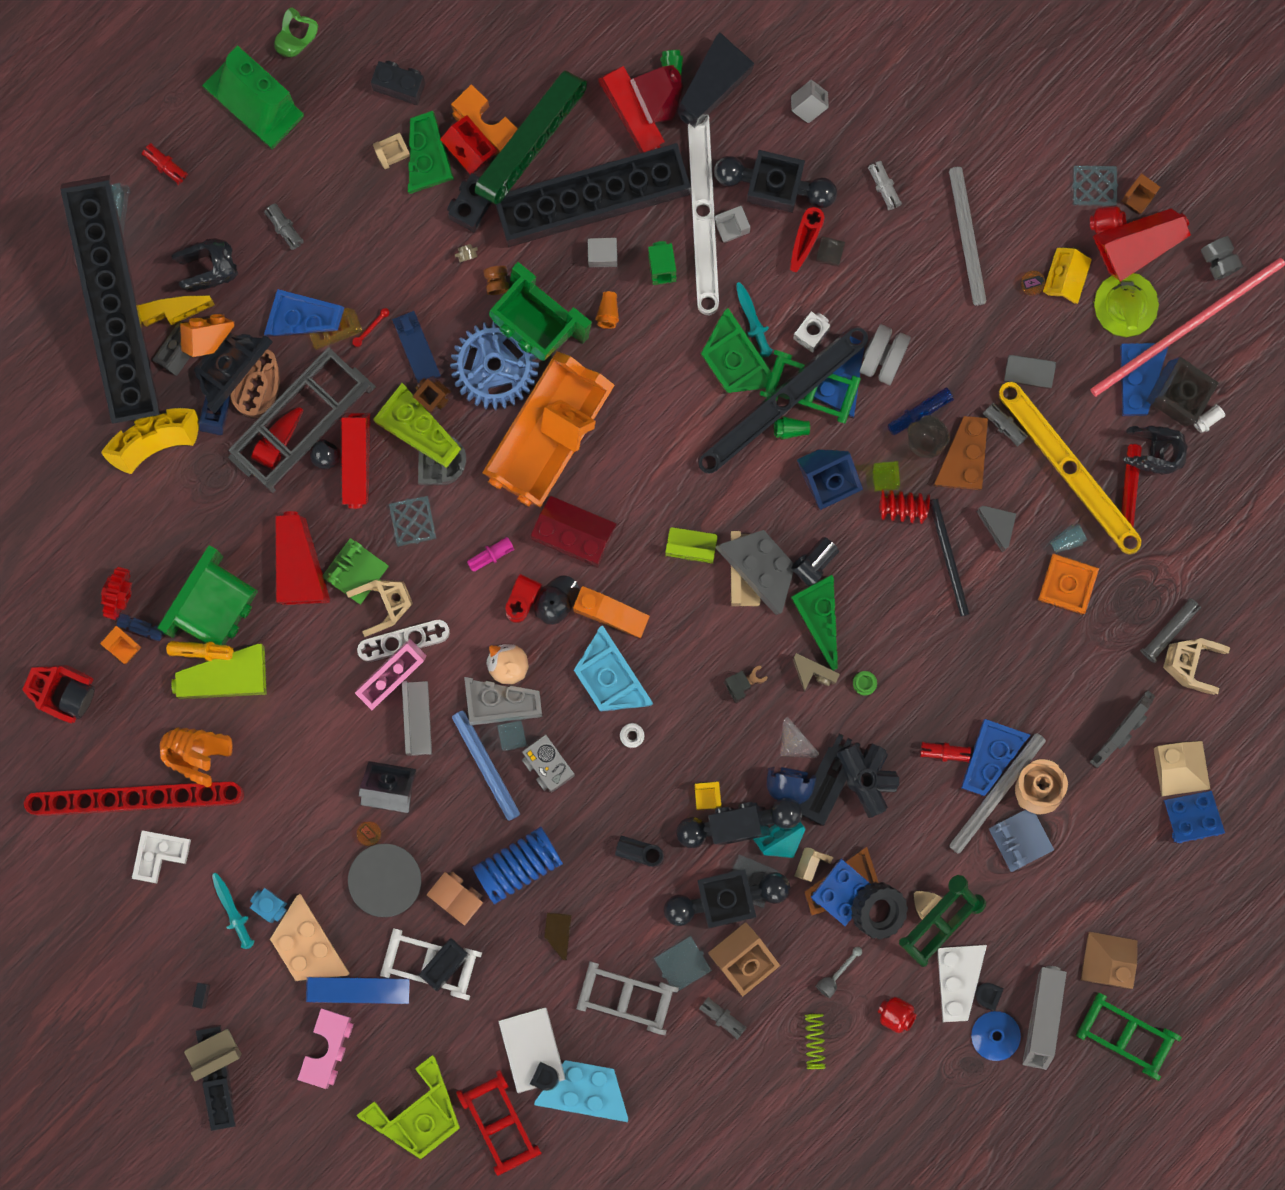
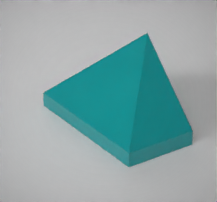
M801 822L790 829H783L775 824L769 828L770 836L753 839L764 855L794 858L806 829Z

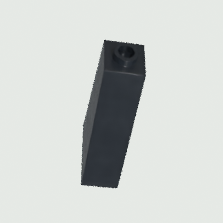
M718 33L677 112L684 123L690 124L694 128L751 74L755 64L721 33Z

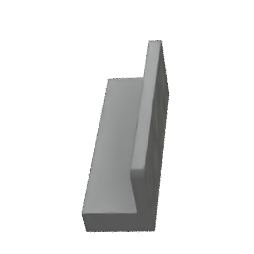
M403 681L402 695L406 755H432L428 681L409 683Z

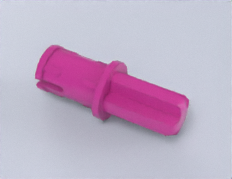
M505 537L490 547L486 546L485 551L469 559L467 564L472 571H477L492 561L495 564L497 559L515 549L509 538Z

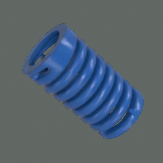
M541 826L527 834L525 840L518 839L517 844L519 848L514 843L510 844L509 849L511 853L507 848H503L501 850L503 858L499 853L493 854L494 861L488 857L485 859V862L482 861L472 867L494 905L507 897L506 892L512 895L515 893V888L518 890L523 888V883L529 885L531 878L533 880L539 879V873L546 875L547 868L553 871L555 867L563 865Z

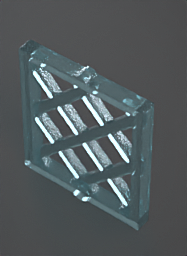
M1074 166L1072 185L1073 205L1116 206L1118 187L1117 166ZM1082 170L1092 171L1088 175H1086ZM1098 170L1109 171L1105 175H1102ZM1077 172L1084 177L1079 183L1076 181ZM1094 172L1100 177L1096 183L1089 178ZM1111 172L1114 174L1113 183L1106 178ZM1086 180L1092 185L1088 191L1081 186ZM1102 181L1109 185L1104 192L1098 187ZM1078 188L1084 193L1079 199L1076 197V189ZM1094 188L1101 194L1096 199L1089 194ZM1111 188L1114 190V198L1112 200L1106 195ZM1087 196L1091 201L1082 200ZM1102 197H1104L1108 202H1102L1099 200Z
M428 496L389 504L397 546L418 544L419 542L436 539ZM423 501V504L418 509L412 505L413 502ZM407 505L403 512L396 509V506ZM425 505H427L428 515L422 512ZM409 508L417 512L413 519L405 515ZM394 511L400 515L397 521L395 520ZM419 514L427 518L423 525L415 521ZM403 517L410 521L406 529L399 525ZM429 520L432 532L425 528ZM413 524L420 528L416 535L409 531ZM397 527L404 531L400 538L398 536ZM423 530L430 534L429 537L419 538ZM406 533L413 537L412 541L403 542L402 539Z

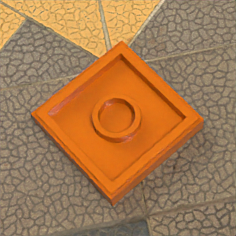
M1052 554L1038 600L1084 615L1099 568Z

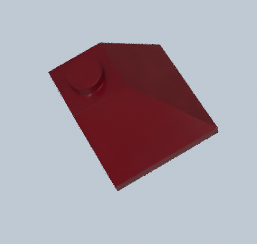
M674 65L660 67L630 80L649 124L674 119L683 89L681 75Z

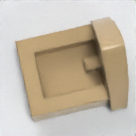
M400 133L373 143L377 158L384 169L390 168L389 165L410 156Z
M804 848L795 877L812 882L819 861L831 864L833 857L812 848Z
M914 892L915 908L922 920L942 897L930 892Z

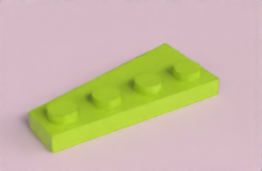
M401 383L375 416L374 422L447 468L461 448L433 416L412 397L413 394L407 387Z

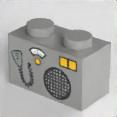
M546 735L522 752L525 756L522 761L529 771L534 769L540 776L536 780L544 791L549 789L552 793L575 776Z

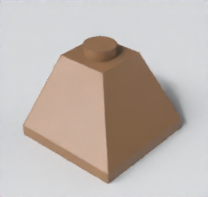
M1088 932L1081 980L1133 989L1137 968V940Z

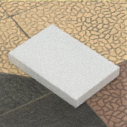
M547 1008L499 1021L517 1093L537 1088L530 1085V1082L540 1062L557 1070L559 1082L566 1080Z

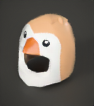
M509 644L489 646L490 654L486 664L494 680L501 684H515L525 678L529 665L527 655L523 649Z

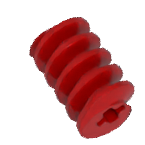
M882 489L879 504V513L882 520H885L887 514H890L891 521H894L896 516L899 515L901 522H904L906 516H909L911 523L914 522L916 517H919L920 524H923L928 517L930 494L927 495L924 501L922 493H918L916 499H914L912 492H909L907 497L904 498L902 491H899L895 497L893 490H889L887 496H885Z

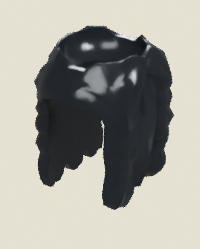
M213 238L206 239L204 242H197L175 252L171 256L172 260H176V262L183 265L211 255L213 270L179 282V286L195 292L199 289L215 288L217 285L234 280L238 275L237 265L233 263L231 245L227 241Z
M1152 425L1144 428H1139L1138 426L1127 428V434L1152 440V445L1150 449L1151 456L1123 457L1125 463L1141 470L1152 471L1154 474L1158 473L1161 475L1170 474L1183 468L1186 463L1188 446L1185 441V435L1182 432L1170 429L1169 427H1155ZM1172 444L1173 455L1169 461H1166L1164 459V452Z

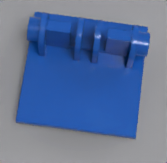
M1212 791L1164 800L1173 829L1172 838L1174 842L1180 844L1185 841H1195L1205 837L1225 834Z
M840 859L817 890L813 892L811 898L816 904L823 907L840 923L846 926L852 919L851 907L853 906L854 898L857 897L858 892L864 889L866 885L871 884L845 861Z

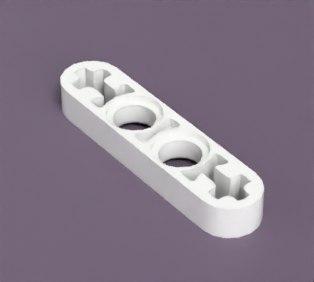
M434 620L365 639L358 645L357 652L363 661L373 662L391 657L409 640V634L413 631H418L422 634L421 642L416 645L419 648L446 641L449 637L450 629L444 621ZM436 625L445 628V631L442 632V637L438 638L436 634L429 635L431 641L426 642V634L423 628L428 627V632L434 631ZM389 638H396L399 641V646L394 651H389L385 647V643ZM381 640V648L384 654H380V650L373 651L371 657H368L367 654H362V651L366 649L365 645L369 644L371 648L378 647L376 642Z

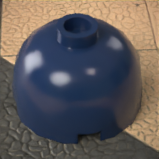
M775 767L768 768L766 785L772 798L779 800L788 797L801 804L812 795L816 776L813 775L811 778H807V772L781 767L780 772H774Z

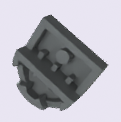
M452 437L461 450L447 468L419 451V485H448L460 478L466 466V452L460 442Z

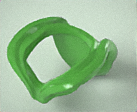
M292 7L288 8L283 17L282 30L274 41L276 52L283 57L298 55L315 38L318 31L317 22L309 17L300 16L299 12ZM293 17L299 22L309 23L307 34L303 39L294 37L289 30V24Z

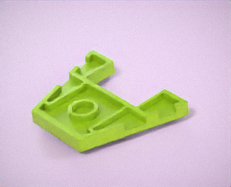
M434 1055L415 1068L430 1087V1091L396 1118L390 1121L375 1101L357 1115L359 1119L419 1159L425 1157L460 1129Z

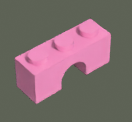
M326 1009L320 1010L313 1032L324 1036L328 1041L329 1048L326 1055L322 1058L317 1059L305 1056L298 1080L324 1089H328L329 1084L334 1085L338 1071L334 1069L337 1061H342L346 1049L342 1047L345 1037H350L353 1029V1024L350 1023L351 1017Z

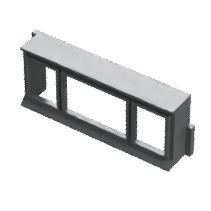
M328 347L228 450L231 453L228 458L248 477L253 474L269 491L274 493L276 491L274 486L366 391L370 394L376 386L355 367L353 369L350 368ZM331 359L357 382L339 403L312 379ZM307 384L333 409L290 451L266 426ZM259 433L286 456L267 477L240 454Z

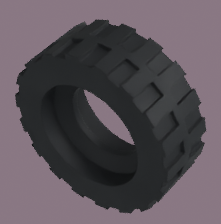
M874 882L871 885H866L864 889L858 892L851 907V917L854 920V925L863 933L878 940L889 938L893 934L895 935L904 925L903 922L907 918L906 913L908 911L907 901L903 894L884 882ZM884 899L889 904V911L882 921L874 922L869 916L871 907L877 900Z

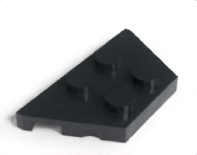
M229 333L215 353L205 355L195 367L194 371L197 379L200 381V388L208 401L207 406L213 413H216L273 343L269 337L262 336V338H256L248 334L235 335L234 333Z

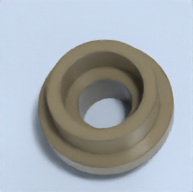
M469 244L459 247V253L454 254L455 258L458 257L459 262L478 257L476 253L478 248H472V245Z

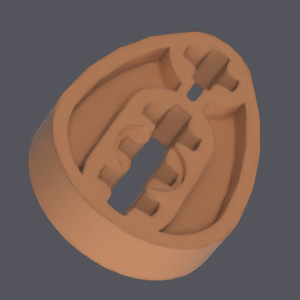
M268 349L231 393V400L241 414L247 417H261L278 398L280 386L279 367L276 356ZM266 355H269V359L272 361L271 364L266 363L262 367L263 364L260 358H265ZM258 377H260L264 385L257 388L260 396L255 397L253 400L256 408H251L250 411H247V407L244 404L245 402L249 403L251 400L248 392L254 391L255 386L252 381H257Z

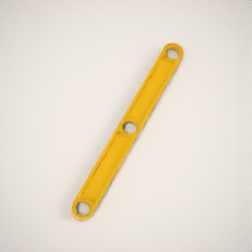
M1013 382L1003 384L999 391L1002 403L1121 551L1126 554L1136 553L1141 546L1139 534L1023 390ZM1012 387L1017 391L1015 399L1008 400L1004 397L1003 392L1006 388ZM1071 461L1076 464L1077 470L1075 473L1067 474L1064 472L1063 465L1066 462ZM1132 536L1137 540V546L1134 549H1127L1124 546L1123 540L1126 537Z

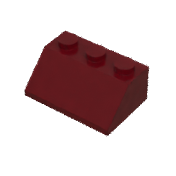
M550 496L535 524L531 539L598 568L617 523Z

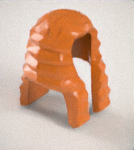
M180 727L164 734L159 745L160 758L166 766L205 787L211 786L212 778L207 774L199 772L198 769L210 770L211 758L208 756L223 755L229 757L232 755L233 749L232 739L228 735H215L213 732L189 730L188 728L181 729Z

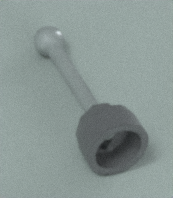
M860 947L853 949L852 955L833 977H824L815 985L827 998L830 999L837 990V978L856 956L862 954Z

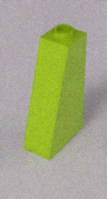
M256 644L233 652V657L230 660L213 659L212 661L176 672V679H172V693L176 694L178 699L267 695L265 646Z

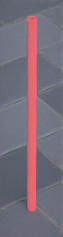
M1281 257L1092 387L1090 389L1091 393L1095 397L1281 269L1285 266V261Z

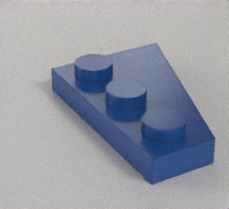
M277 289L264 335L270 337L338 331L344 307Z
M1156 343L1121 344V367ZM1168 347L1121 379L1122 416H1147Z

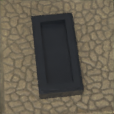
M450 938L419 973V976L438 992L470 954L454 939Z

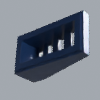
M231 394L224 401L223 406H220L216 411L221 413L220 415L208 413L211 410L207 406L208 401L205 396L199 419L200 431L223 435Z

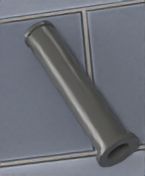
M1189 598L1145 649L1142 648L1140 650L1141 653L1148 660L1155 663L1157 661L1156 657L1198 610L1201 609V606Z

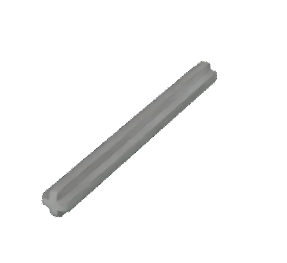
M953 167L950 169L949 174L974 305H983L986 303V295L963 170L961 167Z
M1037 733L1034 734L950 843L949 847L954 852L960 853L1017 780L1021 771L1031 762L1046 742L1044 737Z

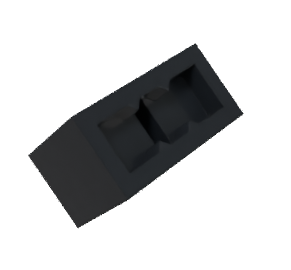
M471 173L468 179L464 178L459 187L461 192L457 199L453 198L447 211H449L448 215L451 221L475 233L492 202L481 196L470 194L480 177ZM462 208L471 209L470 215L466 217L460 216L459 211Z

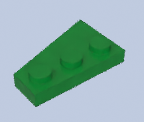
M433 111L410 118L409 194L454 179L444 143L440 140L442 136Z

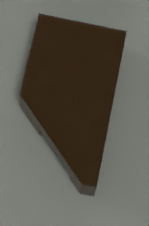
M547 912L544 937L562 960H567L572 915Z

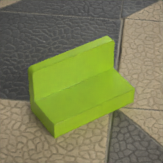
M671 527L666 546V556L713 563L717 535Z

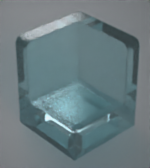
M522 721L497 725L503 751L527 747Z

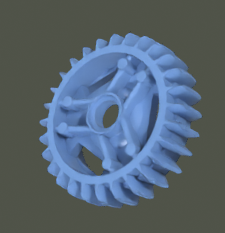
M494 321L492 322V328H488L486 322H484L483 330H480L475 325L474 334L468 330L466 331L467 340L462 337L459 338L462 347L455 345L454 348L459 354L451 355V358L457 361V363L450 364L452 369L457 370L451 374L452 378H459L455 382V386L463 385L460 389V394L463 395L468 392L467 401L472 400L473 397L476 398V406L481 401L484 402L485 409L488 408L489 403L493 404L494 410H497L498 403H501L503 408L506 409L507 401H510L514 406V398L518 397L522 401L523 396L521 392L524 391L529 394L530 390L527 385H535L531 377H537L538 372L532 370V368H538L539 363L532 360L537 357L530 352H524L514 338H508L502 334ZM506 339L510 340L523 353L519 359L503 344ZM473 347L478 350L470 371L464 369L469 350ZM492 358H497L501 361V367L496 371L490 370L487 366L488 361ZM512 383L513 389L505 393L489 394L488 389Z

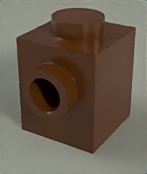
M432 376L427 379L423 378L415 387L417 392L412 396L428 411L433 412L437 409L442 410L450 400L447 396L451 391Z

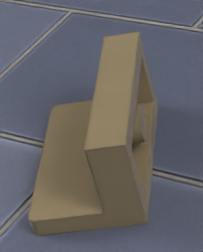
M229 1029L211 1036L186 1049L184 1052L193 1068L191 1075L194 1081L238 1060L241 1056V1052Z

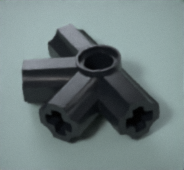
M852 743L839 749L837 755L848 775V787L856 792L868 818L886 811L888 807L881 792L894 793L899 786V776L896 771L881 770L888 756L886 750L873 743L868 744L863 755L857 743ZM861 776H862L863 779H864V783H863V784L861 783Z

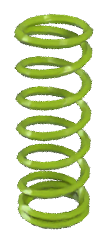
M823 1014L805 1015L807 1017L805 1018L806 1021L819 1023L806 1026V1030L817 1031L818 1033L808 1034L805 1037L807 1039L820 1040L806 1044L809 1048L820 1049L806 1053L807 1056L819 1058L807 1061V1069L826 1068L825 1064L812 1063L825 1059L824 1056L813 1054L822 1052L825 1048L812 1046L823 1043L825 1040L810 1037L824 1033L823 1030L811 1028L824 1024L823 1021L811 1020L823 1017Z

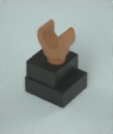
M761 666L755 667L747 677L741 671L725 679L724 684L735 703L745 698L744 692L749 690L751 685L755 683L761 684L767 680V676L759 679L755 675L762 668Z

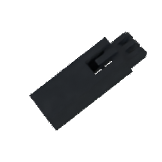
M840 733L833 747L828 748L815 774L816 782L812 795L807 801L800 804L802 816L821 826L825 825L848 777L843 766L837 778L827 774L834 759L836 761L832 769L836 772L838 771L841 761L837 752L844 746L850 745L852 739L847 738L844 746L840 745L844 736Z

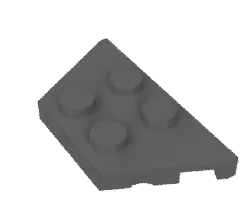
M765 530L717 545L715 548L775 615L781 614L793 575V570L791 569L793 562Z
M1147 690L1090 761L1092 765L1098 768L1117 748L1121 749L1128 743L1132 737L1129 734L1132 729L1135 731L1147 719V716L1144 714L1155 698L1154 694Z

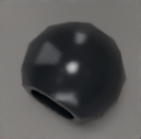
M321 439L311 447L310 458L316 467L330 469L338 463L340 452L339 448L333 443Z

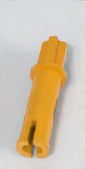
M170 641L166 647L169 656L205 658L207 661H212L213 659L230 660L234 652L232 647L228 645H215L214 642L203 644Z

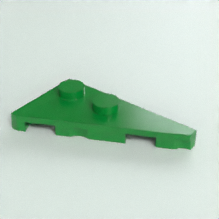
M830 575L792 596L791 599L830 669L835 671L838 669L834 577Z

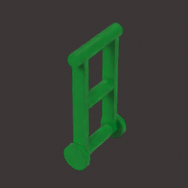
M774 350L773 354L777 355V359L766 391H760L759 395L767 398L777 389L785 363L798 368H803L805 364L791 360L793 355ZM834 374L828 377L849 385L840 412L812 403L817 387L798 402L799 404L838 416L837 421L846 424L861 378L852 376L851 380ZM784 393L779 394L776 398V401H778L779 397L789 400V396Z
M1098 992L1076 1036L1082 1040H1085L1086 1036L1144 1067L1141 1071L1142 1073L1159 1081L1161 1076L1157 1074L1174 1041L1180 1042L1182 1037L1166 1028L1162 1032L1106 1002L1107 996ZM1102 1006L1129 1020L1116 1046L1089 1032ZM1137 1025L1164 1039L1151 1065L1124 1051Z

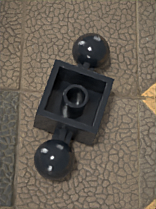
M758 150L754 169L745 168L743 163L734 156L721 158L714 168L717 181L724 186H735L741 181L750 183L747 202L793 213L797 194L808 197L809 202L817 208H827L837 198L836 185L830 179L817 178L811 183L801 181L805 160Z
M788 797L777 800L772 808L765 810L764 806H758L757 803L753 802L739 804V809L734 810V807L715 809V814L708 815L709 822L704 823L696 817L685 818L679 823L676 835L678 841L687 848L701 846L707 837L710 836L713 837L715 845L770 836L768 824L775 823L783 829L795 827L802 818V809L796 800Z
M745 869L700 879L697 881L701 898L691 900L684 895H674L664 905V916L672 925L683 926L693 919L694 914L705 912L709 929L754 919L757 917L753 901L763 898L772 904L781 903L789 896L790 883L783 874L772 872L765 875L760 884L749 886Z

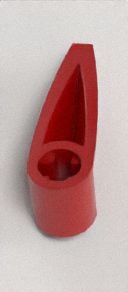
M812 207L807 209L802 217L792 253L790 266L792 272L796 273L800 269L824 225V213L819 208ZM817 215V220H820V222H815L814 225L810 224V220L807 218Z
M300 407L285 414L269 429L286 447L304 411ZM263 437L255 446L251 460L274 470L283 454L269 440Z

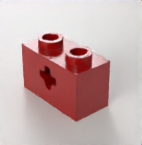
M468 115L453 124L440 139L470 175L485 166L498 152Z

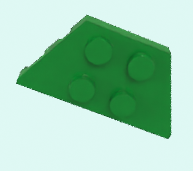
M727 308L721 315L700 354L726 393L765 389L772 372L729 308Z

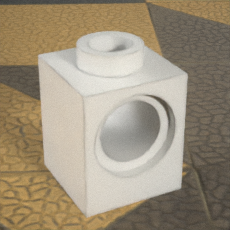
M811 311L795 332L793 339L813 353L830 330L829 320L822 314H814ZM815 325L819 328L820 332L817 335H810L807 332V328Z

